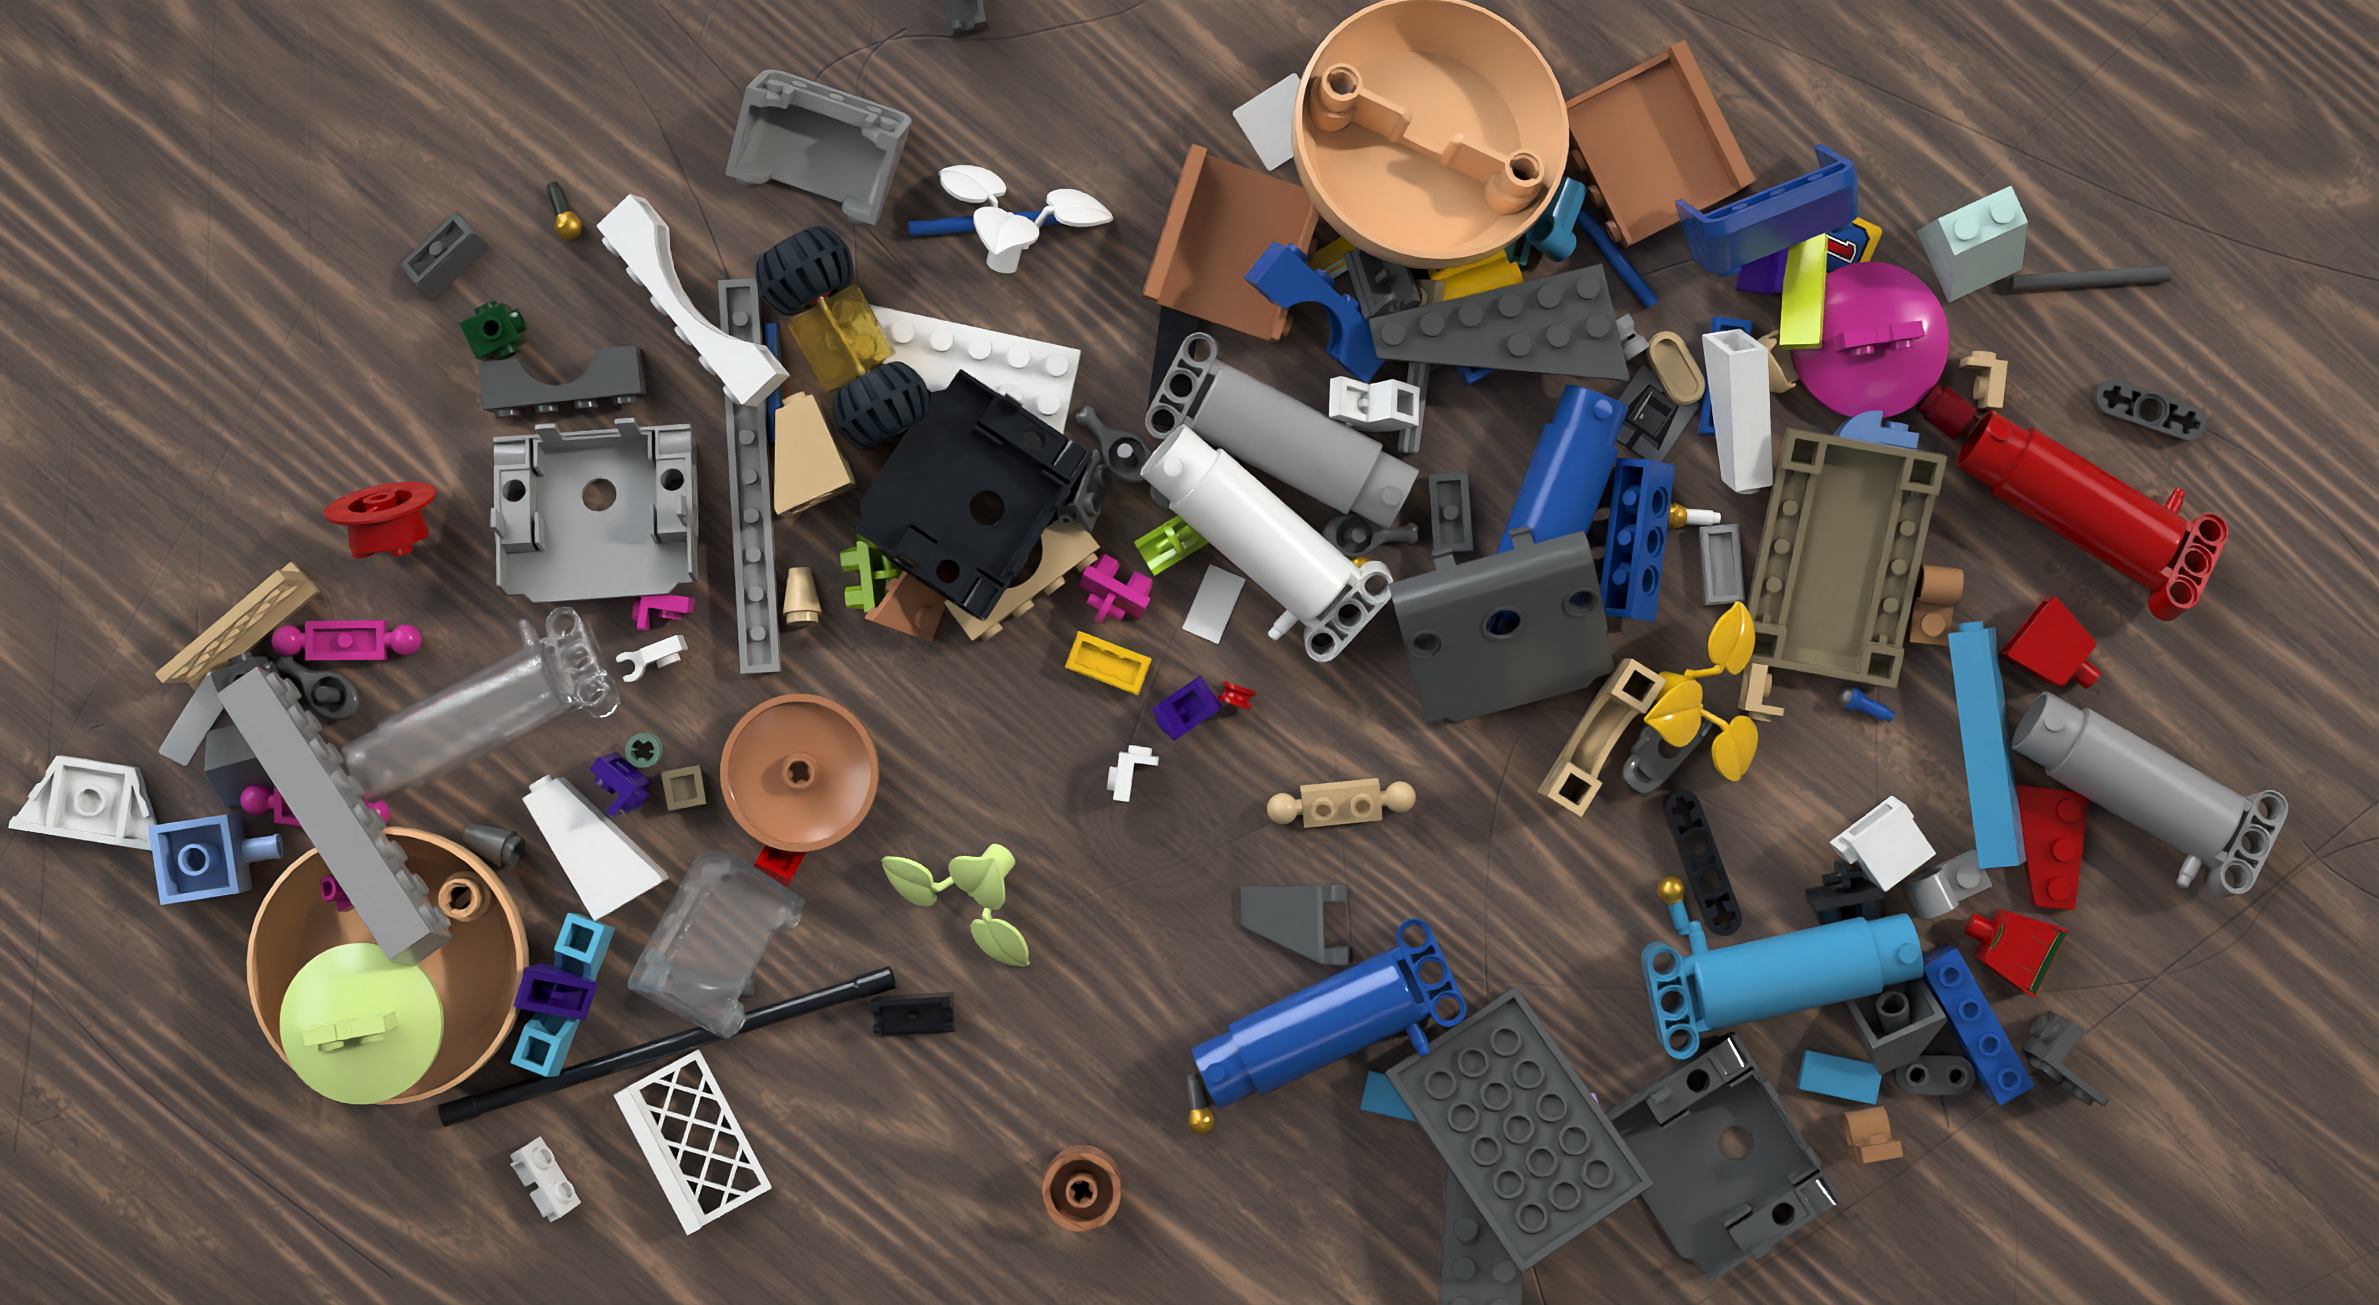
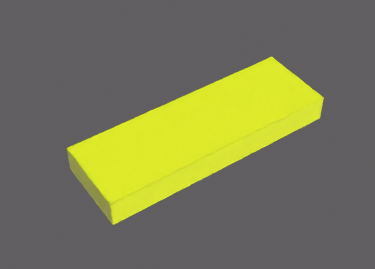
M1826 233L1789 247L1782 293L1779 342L1782 350L1822 348L1828 245Z

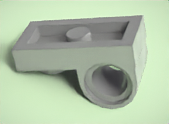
M1973 849L1901 881L1917 917L1923 919H1930L1947 913L1959 905L1958 901L1992 887L1986 870L1979 869L1977 851Z

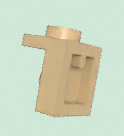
M1972 351V357L1963 358L1959 363V368L1982 370L1981 376L1976 377L1973 388V397L1978 400V410L1995 411L2003 408L2008 361L1996 360V353Z
M1748 662L1744 668L1738 709L1748 710V717L1751 719L1771 722L1772 714L1783 716L1784 708L1762 704L1763 697L1769 696L1772 685V675L1767 674L1768 666Z

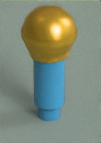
M1670 876L1663 878L1659 882L1657 893L1665 904L1668 905L1674 927L1678 930L1679 935L1682 936L1690 933L1688 927L1689 919L1683 903L1685 887L1680 879Z

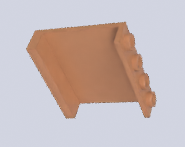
M1192 144L1184 162L1141 299L1271 343H1276L1281 335L1287 337L1294 314L1288 312L1290 307L1282 309L1270 303L1244 279V276L1273 241L1286 247L1290 243L1294 244L1308 256L1307 261L1311 262L1318 243V239L1312 238L1316 224L1323 225L1325 219L1309 199L1304 187L1207 155V148Z

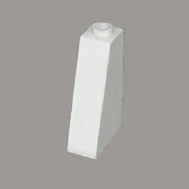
M1741 329L1703 334L1702 342L1722 481L1737 493H1757L1761 487L1773 486L1768 348Z
M547 775L529 786L532 793L522 799L594 921L601 919L669 879L666 872L565 777L552 780L550 775Z

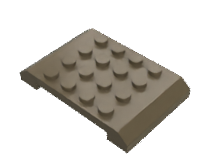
M1787 427L1780 446L1747 603V610L1750 613L1755 630V645L1749 663L1897 688L1905 652L1902 647L1935 495L1939 496L1947 461L1945 454Z

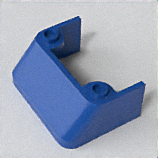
M1819 144L1814 146L1820 169L1706 214H1702L1683 199L1675 201L1692 259L1708 272L1718 273L1719 277H1726L1739 272L1742 265L1828 231L1830 233H1839L1851 228L1853 225L1852 221L1858 217V176L1854 163L1828 147Z

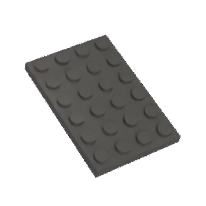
M1516 987L1428 1044L1431 1050L1429 1054L1421 1057L1418 1052H1415L1385 1072L1386 1078L1520 1275L1654 1185Z

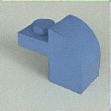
M1868 411L1849 418L1833 434L1910 449H1917L1919 433L1908 432L1909 425L1887 421L1884 427H1880L1883 411Z

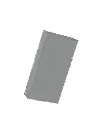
M1739 524L1697 527L1704 605L1735 603L1736 601L1745 602Z

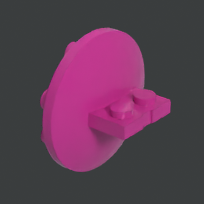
M1858 262L1840 267L1826 275L1822 348L1790 350L1794 369L1804 388L1817 402L1827 409L1848 418L1868 411H1883L1882 418H1887L1902 413L1919 403L1939 380L1949 350L1948 325L1938 299L1918 277L1907 270L1891 264Z

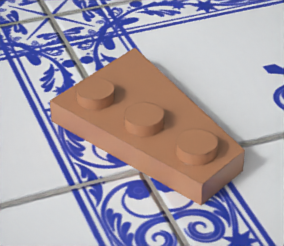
M947 562L938 564L936 569L938 578L944 583H952L956 578L955 568ZM903 571L898 579L893 577L885 588L888 592L877 608L872 607L869 610L865 619L932 642L945 608L944 602L947 599Z

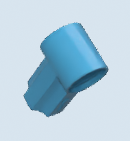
M1569 177L1561 178L1560 184L1546 210L1535 224L1525 232L1527 241L1553 262H1561L1567 259L1575 249L1577 241L1572 229L1588 191L1584 184Z

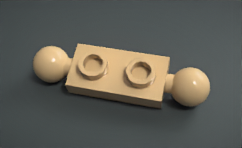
M1378 778L1300 786L1301 799L1295 800L1294 797L1286 793L1274 795L1268 802L1267 813L1270 819L1277 824H1288L1297 815H1303L1304 828L1383 820L1382 807L1388 806L1389 809L1398 813L1410 810L1415 803L1416 794L1410 784L1402 781L1392 783L1387 787L1386 791H1380Z

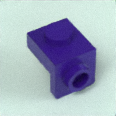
M1200 675L1153 707L1152 711L1156 716L1160 729L1175 741L1223 707Z

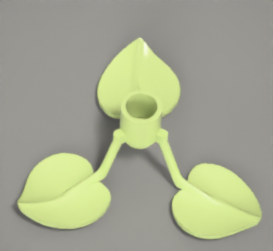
M992 844L981 857H955L949 863L950 877L940 883L933 882V876L930 871L910 859L886 856L881 860L883 869L897 892L909 902L919 906L933 905L937 900L935 892H940L955 883L960 889L968 892V895L973 897L981 906L985 907L982 913L983 920L975 919L970 925L973 938L979 947L990 957L1004 964L1025 967L1031 963L1028 960V947L1021 933L1006 921L992 919L991 910L1000 909L1005 902L1004 878L1015 865L1013 855L1005 847Z

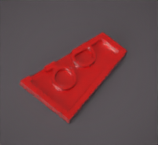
M2016 784L2026 856L2024 868L2031 903L2035 906L2075 910L2089 799L2075 791Z

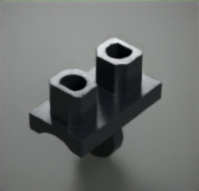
M1843 859L1834 861V873L1822 875L1824 886L1805 889L1806 900L1814 909L1821 926L1842 921L1840 907L1853 905L1856 918L1863 916L1865 920L1876 919L1879 917V900L1885 899V893L1881 888L1869 879L1863 878L1861 868L1848 870Z

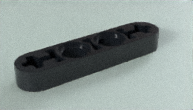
M1674 790L1664 799L1663 811L1704 923L1710 931L1717 935H1732L1741 926V911L1701 803L1697 796L1690 791ZM1681 797L1683 801H1691L1692 807L1687 809L1690 822L1698 819L1700 826L1687 827L1679 833L1677 826H1683L1685 822L1681 814H1673L1672 808L1677 805L1676 798ZM1692 833H1700L1706 840V848L1699 855H1690L1685 849V840ZM1706 870H1714L1720 878L1719 886L1712 892H1704L1699 886V876ZM1726 893L1727 899L1719 901L1724 911L1732 912L1733 917L1727 920L1728 927L1723 928L1721 924L1713 923V918L1718 916V911L1714 903L1706 906L1705 899H1715Z

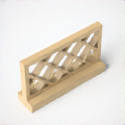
M291 561L283 569L277 570L157 671L155 675L162 683H188L196 691L208 672H215L230 666L228 659L250 652L320 593V590L298 564Z

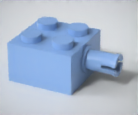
M241 812L148 826L160 905L253 890L249 864L251 862L275 858L281 859L284 857V844L280 834L252 839L245 838Z

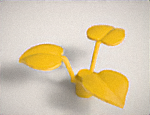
M1736 601L1734 606L1720 617L1709 636L1708 653L1711 661L1716 665L1713 668L1696 671L1686 669L1684 675L1668 671L1661 672L1659 675L1666 679V682L1655 698L1658 703L1644 718V721L1654 728L1667 743L1676 747H1683L1691 742L1700 728L1701 717L1718 725L1723 732L1713 741V762L1718 772L1724 778L1734 782L1741 779V776L1745 774L1754 758L1758 743L1756 725L1751 718L1743 715L1736 716L1728 725L1723 719L1704 710L1701 703L1702 687L1695 679L1721 674L1724 668L1728 673L1736 675L1749 662L1755 645V630L1750 613L1744 604Z

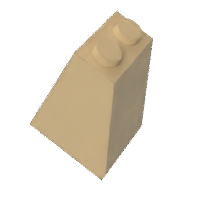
M799 392L782 400L784 407L777 409L775 412L774 508L778 515L787 518L859 487L822 400L813 394L805 395V392Z

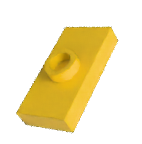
M1078 631L1065 668L1139 695L1152 658Z

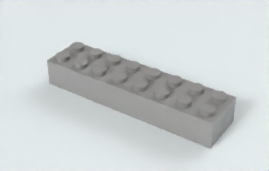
M256 666L217 693L216 696L388 960L414 967L454 939L447 929L451 926L448 917L440 907H432L425 896L429 893L427 885L417 873L411 875L404 864L408 860L406 853L395 840L389 841L383 832L386 824L380 814L373 807L367 808L361 798L365 795L362 786L352 775L346 776L340 766L344 762L341 754L330 742L325 744L318 733L322 730L320 722L311 711L307 710L304 712L297 701L301 698V694L292 681L288 678L283 680L276 672L269 673Z

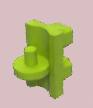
M1177 515L1134 543L1155 576L1209 542Z
M858 541L856 542L857 546L840 552L841 566L844 572L860 570L861 586L846 587L845 601L847 608L864 609V612H869L872 607L877 608L888 593L885 590L886 586L893 577L898 578L903 570L895 569V565L885 556L864 542Z

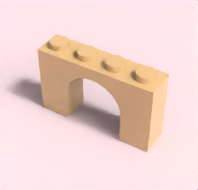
M1619 658L1614 666L1615 672L1610 673L1537 790L1539 794L1577 816H1583L1601 787L1602 782L1597 780V777L1616 741L1637 714H1646L1666 682V679L1634 659Z

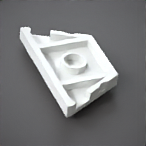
M60 755L55 757L46 770L44 779L35 785L28 795L29 800L19 814L13 816L8 827L152 851L148 826L158 824L139 767Z

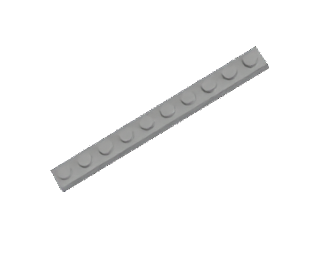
M756 278L718 280L721 330L745 342L763 345L761 299ZM724 392L740 674L781 672L766 399L757 407L737 405Z

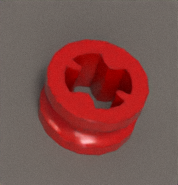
M1224 681L1225 692L1218 696V700L1251 710L1252 706L1249 700L1251 697H1255L1257 692Z

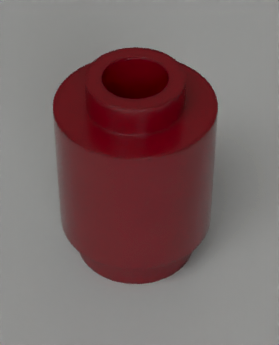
M1936 384L1918 407V410L1925 414L1923 419L1953 440L1959 434L1966 438L1980 420L1974 415L1978 408L1948 386L1944 389Z

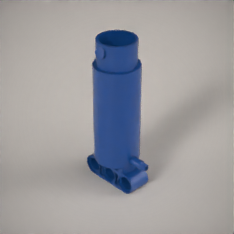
M1565 385L1551 424H1544L1495 554L1514 550L1508 530L1526 525L1530 529L1534 544L1583 530L1587 536L1619 452L1614 446L1629 407L1598 392L1575 385ZM1510 610L1499 611L1488 619L1486 628L1492 634L1502 635L1503 624L1511 619L1515 624V628H1517L1520 623V616Z
M1415 918L1404 921L1397 930L1396 939L1398 945L1228 1024L1230 1030L1192 1047L1191 1051L1219 1110L1256 1092L1264 1096L1403 1030H1406L1419 1056L1423 1057L1429 1054L1431 1050L1420 1022L1432 1017L1437 1024L1443 1027L1456 1026L1466 1015V1004L1427 923ZM1418 926L1423 929L1426 940L1422 946L1410 948L1404 943L1402 937L1408 927ZM1427 962H1435L1442 968L1443 976L1436 984H1427L1420 978V968ZM1452 998L1457 1001L1460 1007L1457 1018L1450 1021L1440 1018L1437 1013V1004L1440 1000Z

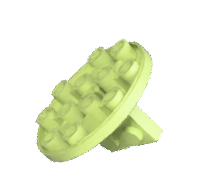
M372 942L340 945L317 955L297 973L289 985L280 1013L281 1041L292 1068L316 1092L332 1100L348 1104L382 1102L403 1093L415 1085L434 1062L440 1049L444 1031V1014L441 999L436 986L427 972L419 964L413 967L389 961L379 944Z

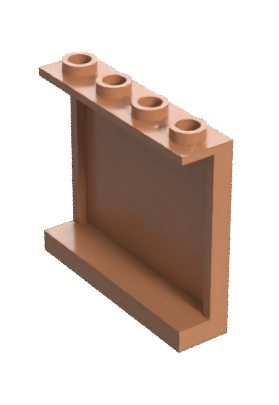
M1685 40L1671 46L1666 52L1565 102L1569 122V143L1573 151L1569 152L1570 159L1579 174L1585 173L1591 185L1587 187L1588 195L1596 209L1602 207L1608 219L1604 223L1606 231L1614 244L1619 242L1623 250L1680 222L1675 201L1683 199L1698 211H1702L1749 187L1756 181Z

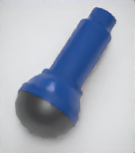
M1844 685L1837 693V704L1844 711H1861L1876 719L1891 722L1895 715V712L1890 710L1888 706L1865 697V694L1855 685Z

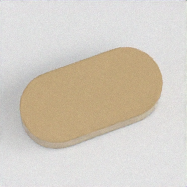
M1669 331L1657 333L1648 341L1650 346L1645 349V358L1665 395L1673 404L1678 406L1694 404L1703 396L1706 386L1700 369L1680 336Z

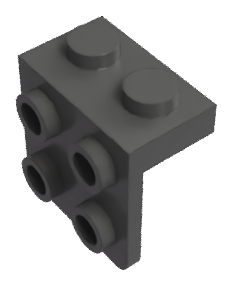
M2051 1011L2047 1016L2042 1015L2030 1029L2031 1037L2022 1047L2025 1052L2032 1056L2028 1063L2045 1076H2050L2057 1082L2062 1079L2063 1081L2059 1087L2075 1099H2080L2088 1106L2096 1102L2105 1107L2109 1099L2061 1063L2085 1030L2075 1022Z

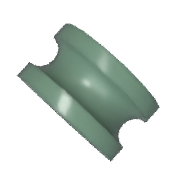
M638 733L632 736L627 741L625 747L626 758L633 766L638 768L652 767L660 761L663 755V745L660 739L651 733ZM638 741L643 744L652 743L654 750L649 752L654 754L650 760L646 757L639 759L636 757L634 751L639 750V748L635 747Z

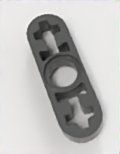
M2113 379L2102 382L2094 388L2091 395L2092 405L2099 414L2177 441L2197 439L2206 429V416L2197 406L2121 380ZM2114 388L2116 389L2115 396L2120 399H2132V394H2135V398L2129 406L2117 403L2109 408L2107 406L2108 400L2103 398V393L2112 391ZM2145 399L2154 401L2159 408L2158 416L2152 422L2143 420L2139 414V406ZM2190 414L2189 421L2194 423V429L2186 430L2184 433L2182 432L2183 425L2174 421L2166 422L2165 427L2162 426L2167 420L2168 415L2181 418Z

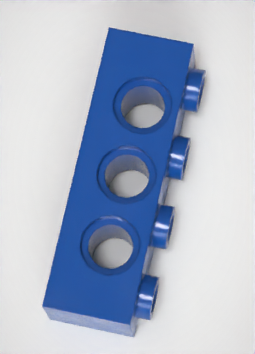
M1617 457L1600 588L1605 616L1656 621L1675 465L1647 459Z
M1944 944L1924 955V973L1922 978L1946 1015V1025L1964 1057L1972 1065L1975 1076L1988 1099L2001 1106L2033 1088L2034 1084L1958 949Z

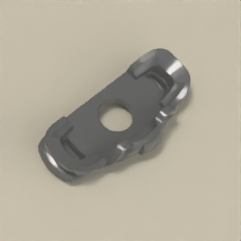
M1701 701L1704 710L1717 716L1706 703ZM1701 717L1700 728L1691 742L1681 747V752L1677 757L1666 759L1658 752V744L1663 738L1654 728L1645 723L1640 729L1641 733L1635 745L1630 750L1632 755L1623 767L1621 776L1624 783L1635 794L1641 797H1648L1671 776L1708 735L1715 724Z

